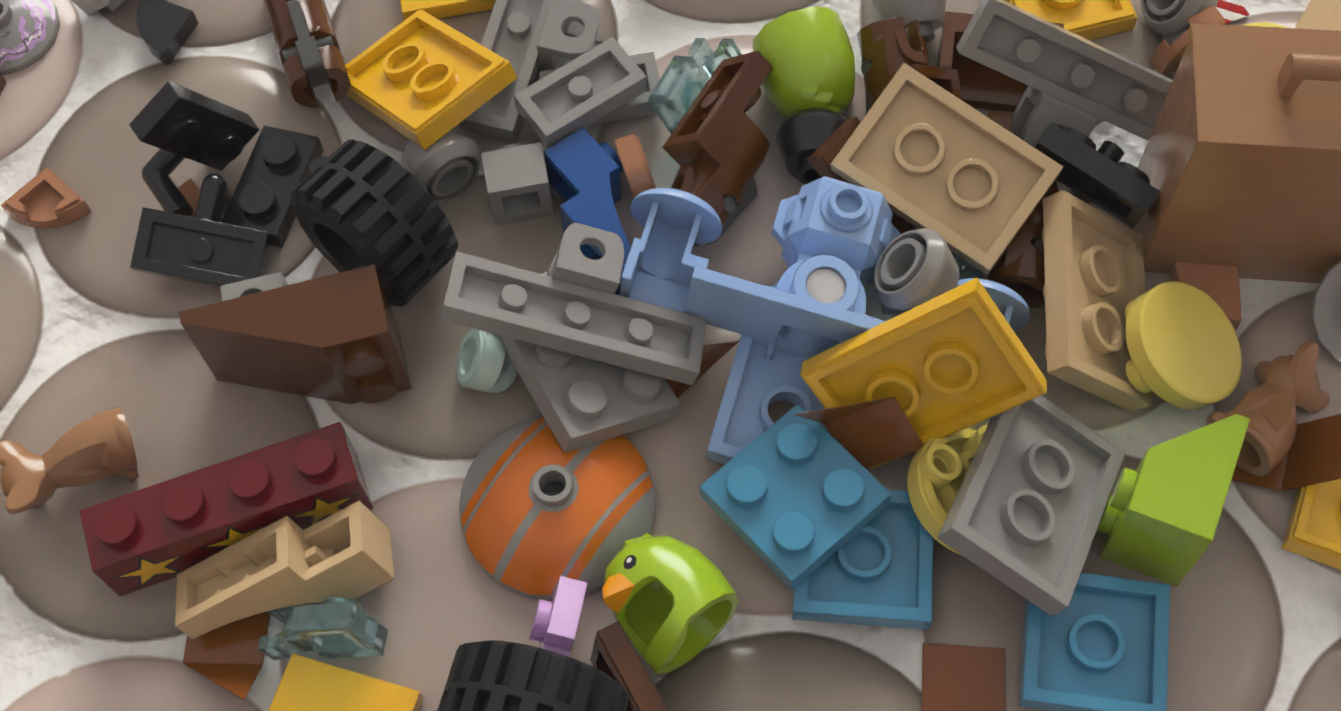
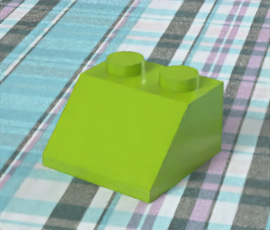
M1239 414L1229 416L1148 448L1136 471L1124 467L1113 494L1110 493L1097 528L1098 532L1107 535L1099 557L1178 587L1213 541L1250 418Z

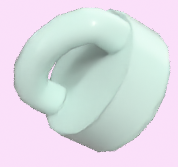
M475 328L470 329L463 338L457 354L456 377L459 384L463 388L480 392H504L514 383L518 372L506 353L503 342L497 334ZM505 354H506L505 365H504V368H503V370H502V372H501V369H502V366H503V361H504V356H505Z

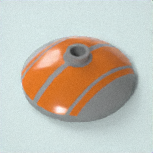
M543 415L520 421L489 441L474 459L466 474L459 504L462 532L466 544L480 568L491 579L507 590L531 599L553 601L561 576L586 582L585 596L602 590L606 567L622 550L625 540L638 538L646 533L651 534L656 510L655 491L651 473L641 453L628 438L621 435L564 453ZM551 481H560L565 484L564 490L558 495L549 496L542 492L543 487Z

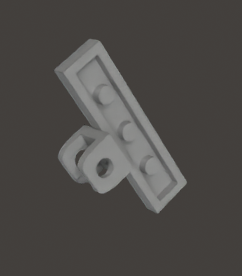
M496 0L481 45L508 60L518 78L459 123V128L516 141L523 117L516 110L513 95L535 82L539 66L541 71L560 68L571 62V59H576L603 43V37L598 32L601 24L599 11L589 4L576 0Z
M981 0L956 46L959 54L1028 85L1015 109L1012 126L1016 134L1020 135L1023 141L1034 148L1051 122L1062 129L1067 127L1074 128L1089 137L1098 122L1095 117L1149 141L1173 82L1172 79L1004 0Z
M572 223L565 230L557 255L551 262L547 276L456 251L439 315L440 320L688 385H693L700 373L707 321L705 318L616 295L615 292L620 284L624 260L623 242L616 233L580 223ZM584 244L596 246L600 249L602 258L592 260L585 257L580 250V246Z

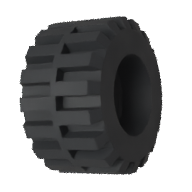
M351 139L344 142L304 179L290 195V202L300 226L320 253L339 272L375 264L389 303L392 306H405L455 256L458 248V241L446 214L422 183L394 158L362 141L358 142Z
M485 640L459 645L437 711H626L630 696L610 676L574 658L526 644Z

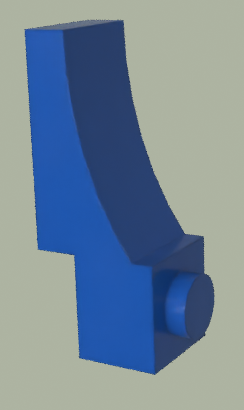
M581 127L544 151L548 182L550 187L564 201L560 205L563 232L572 223H580L616 233L620 236L624 246L622 277L632 246L621 226L614 206L616 202L622 199L620 173L623 171V166L618 155L608 143L603 141L598 144L587 130ZM591 244L580 246V250L585 257L592 260L602 258V253L596 246ZM620 284L615 292L616 295H619Z

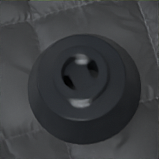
M824 108L804 109L786 119L777 129L776 144L787 171L805 185L822 178L807 159L847 119L838 112Z

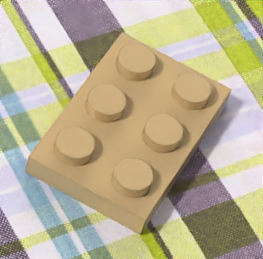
M905 63L899 68L831 163V171L849 183L881 192L891 211L916 228H929L941 234L950 251L986 275L990 273L1063 169L1062 165Z
M1064 190L1043 198L1042 241L1044 245L1045 271L1043 296L1046 311V344L1044 351L1047 361V373L1129 412L1151 406V392L1142 393L1136 390L1128 380L1125 370L1126 363L1131 358L1125 335V307L1131 300L1146 292L1143 235Z

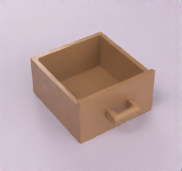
M1191 23L1188 30V45L1138 165V168L1150 179V185L1160 191L1155 201L1137 224V232L1143 235L1145 272L1170 273L1175 261L1234 265L1239 268V278L1320 283L1326 271L1341 260V31Z

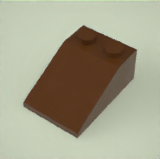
M375 264L179 312L181 325L217 381L346 404L357 402L380 403L389 400L397 392L412 389L398 324Z

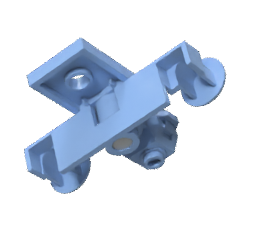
M824 176L802 186L798 195L781 200L771 233L783 247L781 256L788 269L781 276L778 284L770 287L707 269L709 259L692 255L695 244L713 242L722 233L721 220L716 211L707 202L691 193L673 188H654L638 194L633 199L630 210L637 222L645 228L641 239L634 238L621 277L619 295L705 318L708 325L741 334L705 459L722 464L728 463L774 424L769 417L768 407L776 401H788L794 405L799 404L807 412L825 409L800 375L802 362L885 322L865 315L866 295L863 288L864 285L872 282L876 264L884 249L892 240L901 235L891 223L893 212L881 192ZM974 278L960 279L958 281V286ZM979 279L1013 331L1027 325L1030 320V310L1025 300L1018 293L1003 284ZM818 422L828 432L825 425Z

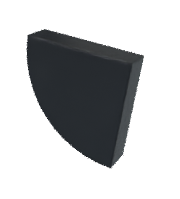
M141 0L137 11L139 32L151 53L158 60L169 65L198 25L196 16L192 10L165 0Z

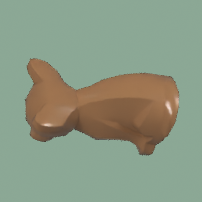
M1306 340L1296 350L1294 355L1277 356L1272 362H1260L1256 366L1254 374L1261 383V386L1246 391L1244 397L1231 412H1212L1207 417V425L1235 414L1250 418L1236 464L1242 470L1259 477L1268 475L1284 459L1295 439L1298 422L1296 407L1307 412H1319L1329 404L1330 396L1319 388L1318 375L1315 370L1319 346L1316 342Z
M120 406L96 413L92 418L73 427L61 436L52 448L42 456L28 451L19 443L8 440L0 441V464L2 465L0 478L3 493L7 496L5 508L9 514H19L29 508L42 506L53 497L57 488L85 487L113 475L125 476L130 481L139 478L134 445Z

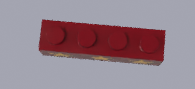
M337 422L81 509L79 513L92 571L120 597L175 578L180 572L285 516H288L304 530L357 501L363 503L369 510L373 509V505L357 453L341 422Z

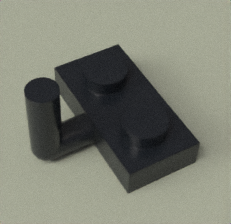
M167 81L129 124L141 142L160 148L142 169L141 174L144 182L165 212L190 217L193 214V209L170 174L185 158L223 171L231 161L241 154L245 145L260 130L249 114L171 81Z
M1051 122L1035 146L1037 150L1063 166L1056 180L1069 187L1070 194L1087 204L1092 202L1132 229L1138 224L1160 193L1159 190L1150 185V179L1143 171L1132 164L1119 162L1124 156V151L1111 141H1104L1096 151L1095 143L1084 133L1070 127L1062 129Z
M264 125L221 223L266 231L269 233L268 245L283 248L296 217L290 202L291 192L328 158L321 157L324 149L319 137Z
M209 174L202 181L195 217L142 208L130 268L133 271L216 287L260 277L269 233L221 223L222 209L231 201V191L226 180L221 175Z

